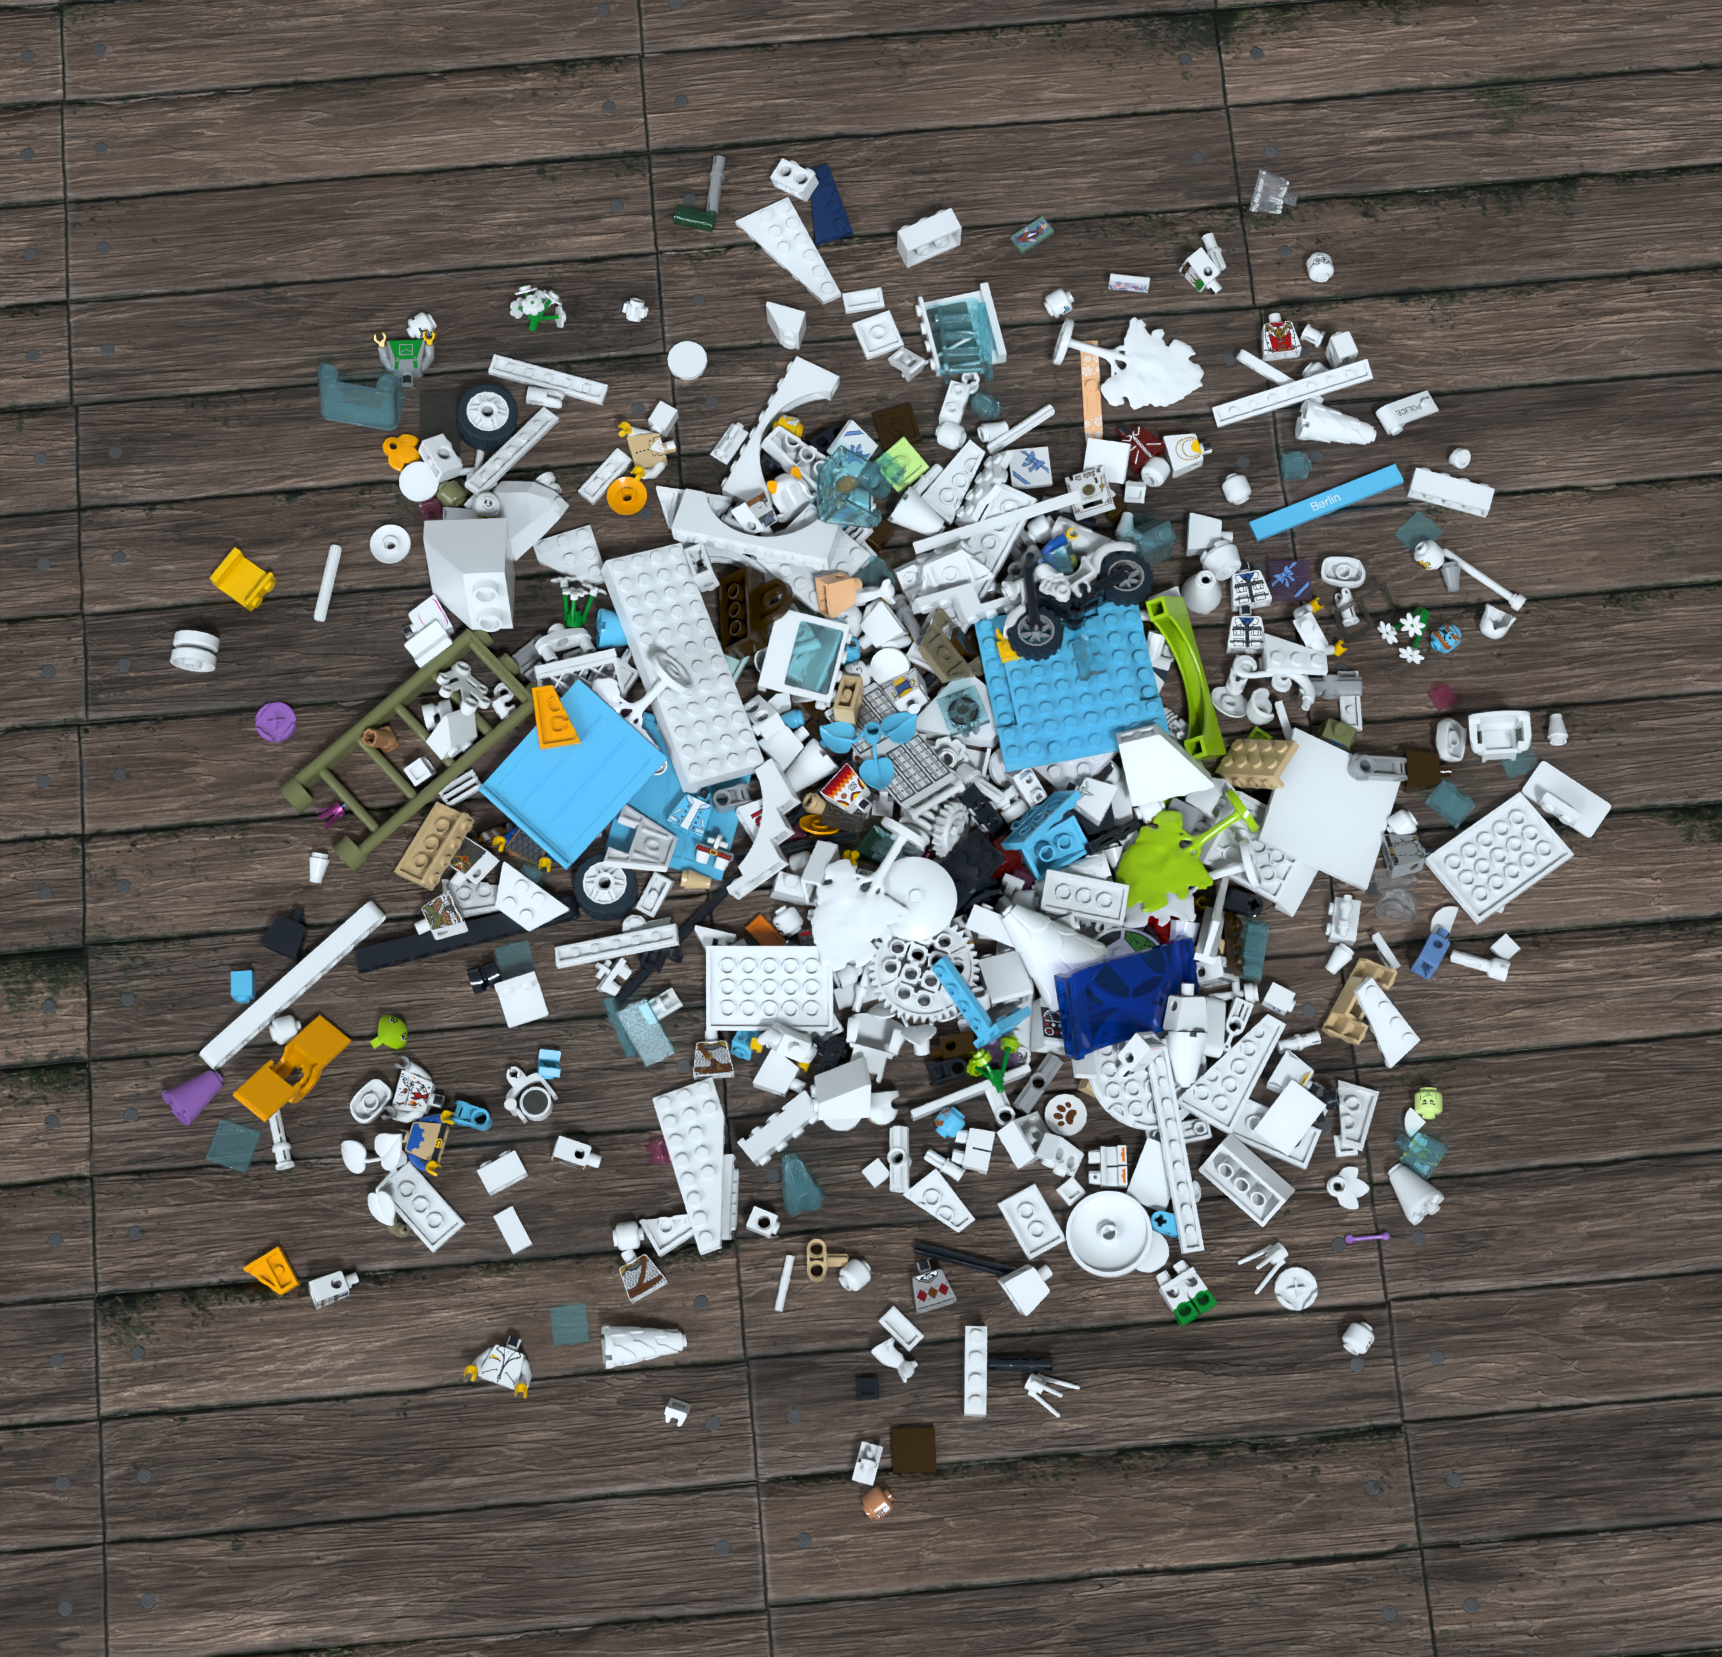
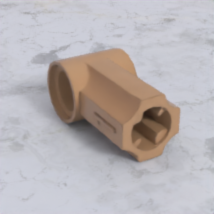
M385 726L380 729L368 728L363 732V744L381 748L383 753L391 752L399 747V742L391 726Z

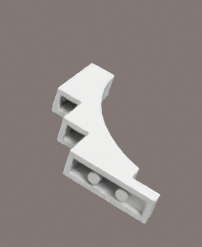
M772 758L764 761L762 765L755 769L763 797L762 819L757 837L749 853L738 866L743 876L734 879L726 887L729 894L738 900L789 865L778 845L795 834L784 814L800 804L801 801L781 766Z

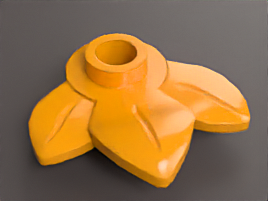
M403 434L398 438H387L382 448L383 452L388 456L389 465L401 472L404 463L420 462V455L414 448L418 444L419 439L409 434ZM389 445H396V449H391Z

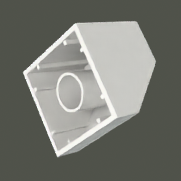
M507 518L424 521L423 541L433 595L435 594L442 604L472 630L494 632L499 629L513 628L515 570Z

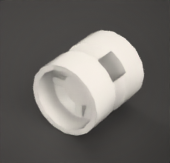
M450 699L439 701L438 705L434 703L422 705L428 731L435 730L446 714L454 712Z
M1013 784L1001 790L1005 794L1003 801L997 803L992 800L996 808L1002 810L1000 814L1006 823L1018 818L1029 809L1025 801L1018 798L1019 792Z

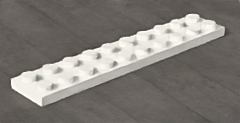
M1001 483L999 487L1002 490L989 503L980 521L1036 504L1037 499ZM1028 519L972 536L967 544L972 547L969 553L994 574L993 578L973 586L981 604ZM951 604L949 607L943 608L952 620L950 624L942 629L949 640L951 639L953 628L957 626L966 634L970 625L968 623L960 624L953 605ZM940 607L934 608L928 614L924 624L921 627L924 633L927 630V627L931 621L934 612ZM914 641L907 653L910 662L934 673L929 664L923 659L918 651L919 646Z

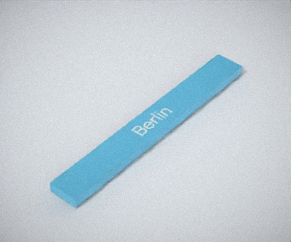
M1393 464L1253 520L1248 525L1256 542L1403 484L1404 480L1396 464Z

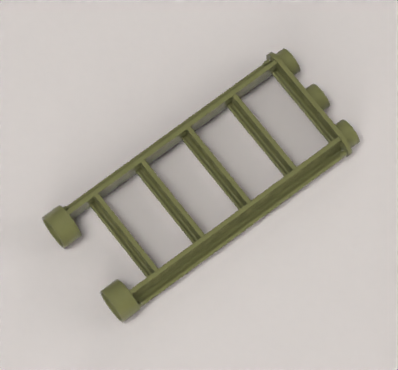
M466 628L462 634L452 641L453 644L426 663L299 773L278 788L288 802L301 814L314 802L306 791L320 779H323L364 823L372 834L362 843L356 846L351 839L345 836L332 847L353 872L368 861L366 857L374 848L528 715L535 712L532 688L538 686L531 681L527 686L523 687L515 678L521 670L514 660L506 653H503L497 659L488 649L494 641L486 631L469 630ZM472 650L521 701L522 705L494 729L476 711V726L485 737L457 761L450 757L442 759L441 761L446 765L447 769L420 793H417L375 747L363 744V732L368 728L380 729L398 714L432 750L426 743L431 734L407 710L406 706L434 682L441 688L442 685L437 682L439 674L446 673L453 664H456L457 661H460ZM454 691L450 699L460 708L462 696L458 691ZM359 746L410 800L381 826L330 772Z

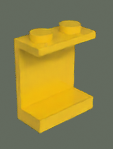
M236 547L210 576L214 586L249 611L257 608L262 603L264 595L267 592H271L276 584V579L271 572L267 574L246 559Z

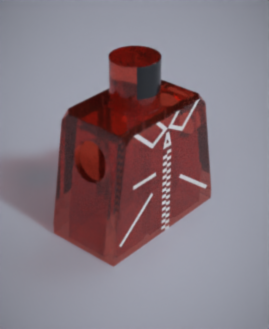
M1124 425L1117 432L1123 439L1121 443L1131 444L1128 466L1135 476L1141 472L1147 461L1152 457H1160L1165 452L1166 445L1142 426L1132 432L1127 425Z

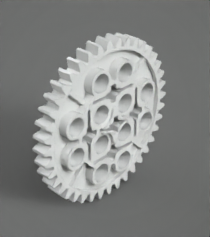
M950 922L940 934L926 941H905L892 935L889 941L879 937L881 942H875L877 951L874 955L876 957H872L869 962L873 963V965L869 966V970L873 971V973L869 974V978L875 979L871 982V987H877L874 990V994H881L878 1001L885 1000L884 1008L891 1006V1014L898 1011L897 1018L904 1014L906 1022L910 1017H913L914 1024H916L918 1019H921L922 1024H925L926 1019H929V1022L933 1024L934 1018L941 1022L942 1015L949 1019V1012L954 1015L957 1014V1006L943 985L940 991H938L941 982L931 967L933 966L932 960L947 956L954 966L959 965L963 968V972L960 975L969 988L977 987V984L972 982L979 980V976L975 974L979 973L980 968L974 967L979 964V960L973 959L977 956V952L971 951L974 948V944H967L970 937L963 938L965 931L957 932L958 925L951 928ZM946 939L950 942V945L945 948L941 947L939 941ZM894 945H900L902 946L903 951L901 953H895L892 951V947ZM930 945L934 946L935 950L931 954L928 953L927 949L930 948ZM908 948H910L907 955L908 964H905V966H903L900 977H898L901 970L900 961H902L905 958ZM914 952H920L922 953L923 958L921 960H915L913 959L912 954ZM926 960H928L927 970L925 971V973H923V976L921 978V968H923V966L926 963ZM892 964L896 967V971L888 973L885 967ZM913 971L916 974V978L909 980L905 977V973ZM933 978L937 984L930 987L926 985L925 980ZM917 984L921 985V990L915 993L913 987H916ZM900 991H907L910 996L907 999H901L898 993ZM924 997L930 1003L927 1006H921L918 1000Z

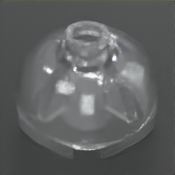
M1404 888L1386 889L1376 902V916L1382 922L1391 926H1395V923L1402 924L1401 927L1412 925L1417 916V900L1411 892Z

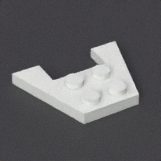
M625 805L617 823L637 829L629 854L608 847L602 866L667 872L678 838L633 808Z

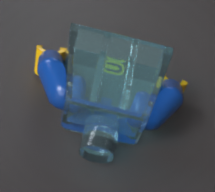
M1070 527L1066 530L1065 534L1062 533L1049 540L1041 550V556L1037 558L1038 565L1042 563L1049 564L1059 573L1063 572L1064 576L1077 572L1079 565L1071 541L1067 542L1068 539L1078 538L1079 534L1074 537L1069 535L1070 530L1075 527ZM1037 566L1032 567V574Z

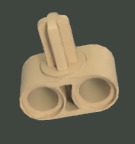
M813 1239L807 1245V1274L813 1282L824 1280L828 1267H844L849 1263L848 1254H828L826 1244L821 1239ZM820 1245L823 1248L822 1253L814 1255L811 1252L812 1246ZM814 1266H819L823 1269V1273L820 1276L816 1277L811 1274V1269Z

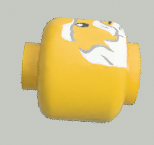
M782 415L778 421H774L773 430L781 426L801 439L803 424H801L798 418Z

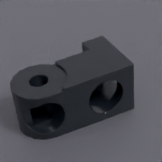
M835 425L809 440L808 446L811 445L821 454L828 455L827 450L841 432L840 427Z

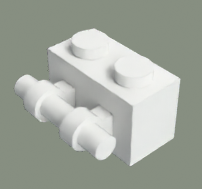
M1344 895V898L1336 897L1333 903L1329 904L1328 915H1331V922L1327 923L1325 935H1329L1328 942L1354 945L1357 936L1361 901L1353 900L1351 895Z

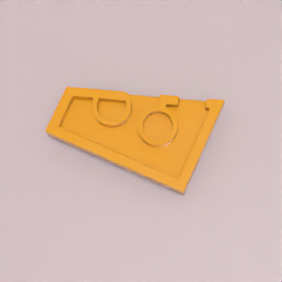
M548 685L532 688L540 750L582 744L554 686Z

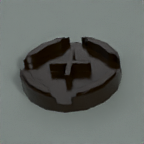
M510 820L489 827L483 833L478 832L474 837L477 843L509 832L515 829L513 821Z

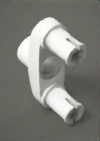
M561 623L552 625L548 630V635L541 637L535 644L538 654L543 656L546 664L558 661V657L554 652L577 646L581 647L585 655L596 652V648L591 642V636L586 629H566Z

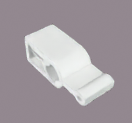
M1238 997L1232 1000L1225 1017L1224 1035L1226 1037L1224 1039L1223 1055L1231 1049L1230 1043L1232 1038L1243 1032L1254 1004ZM1232 1023L1237 1027L1235 1031H1232L1229 1027Z

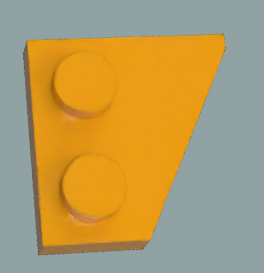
M276 1247L243 1268L244 1271L252 1274L279 1295H284L300 1285L281 1247Z

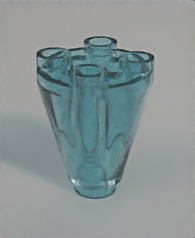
M796 1153L784 1156L782 1158L781 1173L785 1211L788 1212L789 1216L793 1217L807 1210H819L822 1207L821 1203L825 1199L823 1189Z

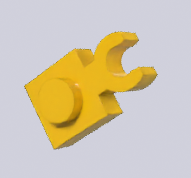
M996 629V638L999 640V642H996L1001 662L1006 663L1021 659L1016 655V651H1012L1008 639H1005L1003 634L999 632V629Z

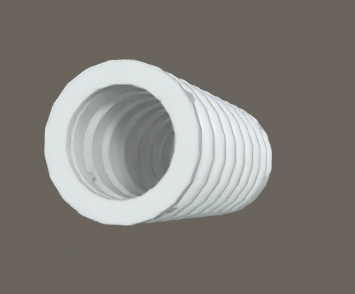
M950 769V771L955 775V777L963 783L962 778L955 771ZM947 784L911 807L913 809L917 808L916 805H922L953 786V784ZM955 794L918 816L919 819L914 822L909 819L904 811V816L900 818L899 823L924 838L928 845L930 843L929 837L933 833L936 816L940 814V809L944 810L945 804L948 805L949 801L955 799ZM894 833L890 835L892 844L897 838V835ZM906 841L900 851L910 856L921 857L925 852V848L921 849Z

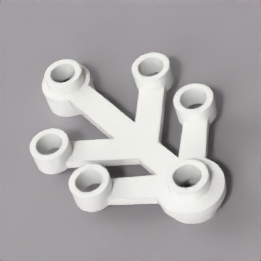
M457 661L456 664L452 665L451 671L439 674L437 682L442 685L439 694L444 698H450L452 692L460 689L462 696L460 711L464 715L471 716L476 712L478 706L483 709L489 707L491 700L486 697L488 687L481 684L471 675V667L467 663ZM458 678V681L448 684L451 679ZM470 694H472L476 699H478V701L471 698Z

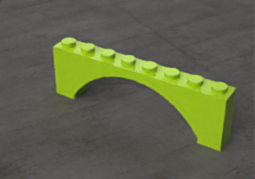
M1161 596L1147 601L1146 606L1150 621L1158 627L1169 644L1184 681L1189 708V728L1187 738L1184 741L1186 751L1196 761L1211 760L1227 755L1184 597Z

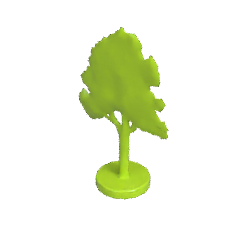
M1232 788L1225 792V796L1234 808V812L1202 834L1192 836L1183 830L1182 814L1178 811L1162 810L1156 814L1153 823L1158 824V828L1148 826L1140 828L1139 835L1135 839L1136 843L1130 845L1127 851L1121 855L1122 858L1119 861L1116 872V883L1130 885L1126 907L1131 908L1135 904L1143 902L1144 908L1142 912L1152 913L1168 904L1167 893L1178 894L1179 900H1185L1189 893L1188 886H1197L1198 890L1207 889V886L1213 885V878L1209 876L1202 861L1198 859L1202 846L1240 819L1251 833L1259 830L1255 820ZM1182 840H1188L1193 842L1188 847L1183 849L1179 846V843Z

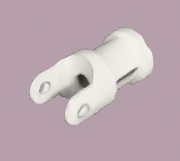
M1343 588L1342 594H1335L1337 610L1340 611L1343 620L1341 624L1343 627L1357 624L1359 618L1356 617L1354 611L1355 603L1350 590Z

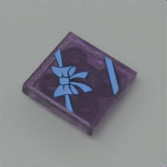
M1309 560L1268 562L1271 602L1311 601Z

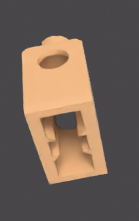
M844 572L815 578L819 613L833 619L855 605V591L862 588L861 580L858 577L853 578Z

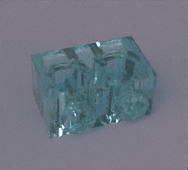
M884 452L858 482L874 498L880 500L890 493V488L894 484H898L903 480L906 470L889 453ZM893 465L894 471L892 474L888 475L887 469L889 466ZM880 480L879 488L874 490V482Z

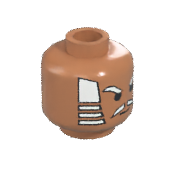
M875 1487L863 1496V1504L861 1506L870 1519L875 1518L879 1520L894 1509L892 1500L895 1498L888 1488L883 1490L881 1487Z

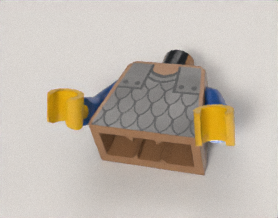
M518 826L502 836L495 837L492 843V847L500 845L499 852H502L506 846L508 854L538 867L539 870L547 867V872L551 871V865L555 859Z

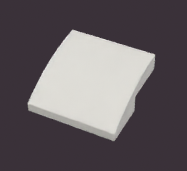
M1088 438L1083 472L1096 468L1098 473L1100 472V466H1104L1108 482L1125 484L1131 444Z

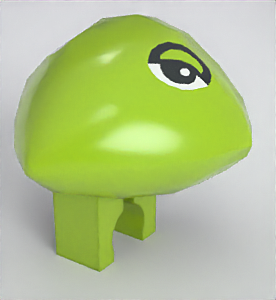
M382 1015L378 1022V1037L370 1041L374 1049L381 1044L396 1050L404 1049L408 1040L406 1024L395 1016Z

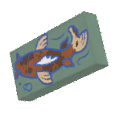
M1042 216L1012 235L1010 240L1019 252L1023 254L1053 235L1054 230Z

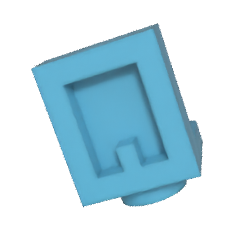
M737 1031L732 1040L730 1053L738 1058L750 1060L753 1049L749 1050L751 1039L758 1038L761 1035V1031Z

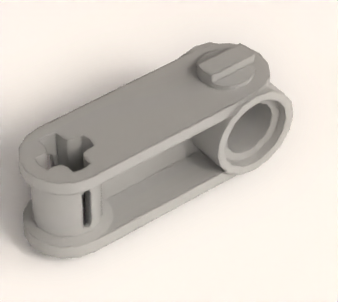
M1356 753L1354 754L1355 756L1351 757L1352 761L1347 766L1348 774L1353 779H1356V781L1401 782L1408 779V776L1405 774L1406 758Z

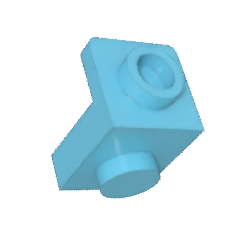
M540 1048L537 1063L538 1075L545 1079L560 1077V1050Z

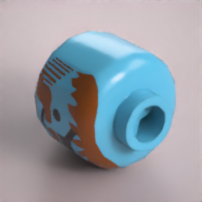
M1445 623L1431 633L1432 641L1430 644L1436 652L1440 651L1446 654L1460 645L1462 635L1454 624Z
M953 1106L951 1108L945 1107L934 1119V1123L937 1126L935 1131L944 1138L947 1135L955 1138L957 1132L965 1126V1116Z

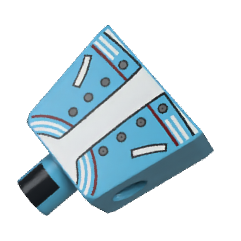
M704 789L699 790L696 798L686 794L667 818L668 826L703 842L713 814V807L707 804L711 794Z

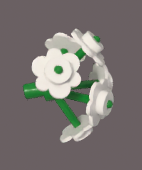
M525 284L519 288L520 292H516L515 295L524 293L525 298L519 297L511 303L510 308L512 310L510 315L517 319L521 318L523 313L527 315L530 321L528 331L536 332L537 325L542 320L555 319L557 327L563 328L566 322V313L562 310V302L557 292L545 289L541 291L537 288L531 289V285L526 286ZM536 290L535 294L529 295L528 292ZM557 303L560 305L555 308V315L543 316V313L551 304Z

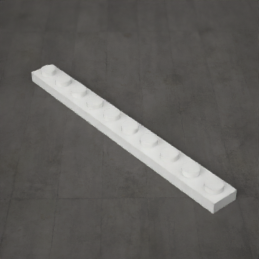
M1160 1039L1167 1046L1166 1039ZM1166 1047L1148 1065L1181 1253L1185 1254L1203 1251L1204 1245L1168 1047Z

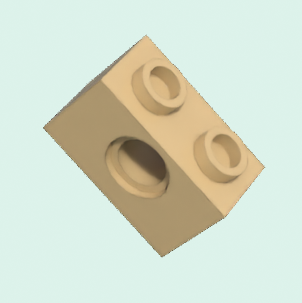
M842 675L833 706L835 722L841 721L856 725L864 695L862 677Z

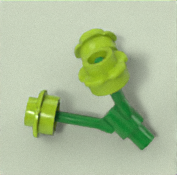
M1006 1035L1004 1038H1001L1000 1048L1005 1051L1000 1070L991 1069L988 1064L992 1059L989 1054L990 1051L983 1048L974 1052L973 1058L967 1062V1072L976 1077L984 1075L992 1083V1086L996 1088L997 1093L1005 1091L1003 1078L1005 1077V1069L1010 1053H1016L1017 1049L1021 1046L1018 1039L1012 1035Z

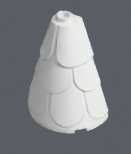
M1016 903L1013 906L1011 904L1008 905L1002 912L1004 916L1001 918V921L1016 952L1020 954L1045 1005L1052 1012L1062 1008L1063 1004L1061 1003L1064 1000L1068 1002L1072 1000L1102 968L1104 964L1101 960L1103 958L1108 959L1111 950L1103 943L1080 934L1072 928L1054 922L1048 916Z

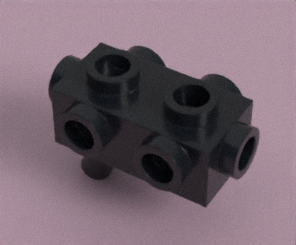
M816 1035L811 1040L820 1048L818 1056L821 1057V1061L815 1076L838 1067L839 1061L844 1062L848 1051L844 1049L846 1039L835 1036V1038L830 1037L825 1042Z

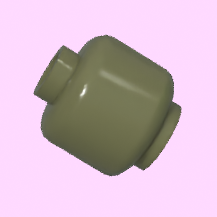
M446 480L439 485L437 499L445 507L461 508L467 502V492L457 481L448 482Z

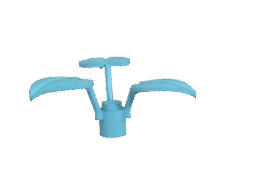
M900 712L884 718L881 726L876 722H869L865 725L864 730H861L857 738L854 726L841 721L821 725L820 735L828 749L835 753L849 752L851 743L856 744L864 736L865 741L872 744L874 760H865L860 766L859 775L865 784L877 790H882L891 783L894 776V766L889 758L877 759L876 744L881 740V734L885 738L890 737V740L897 744L910 741L915 734L917 713Z

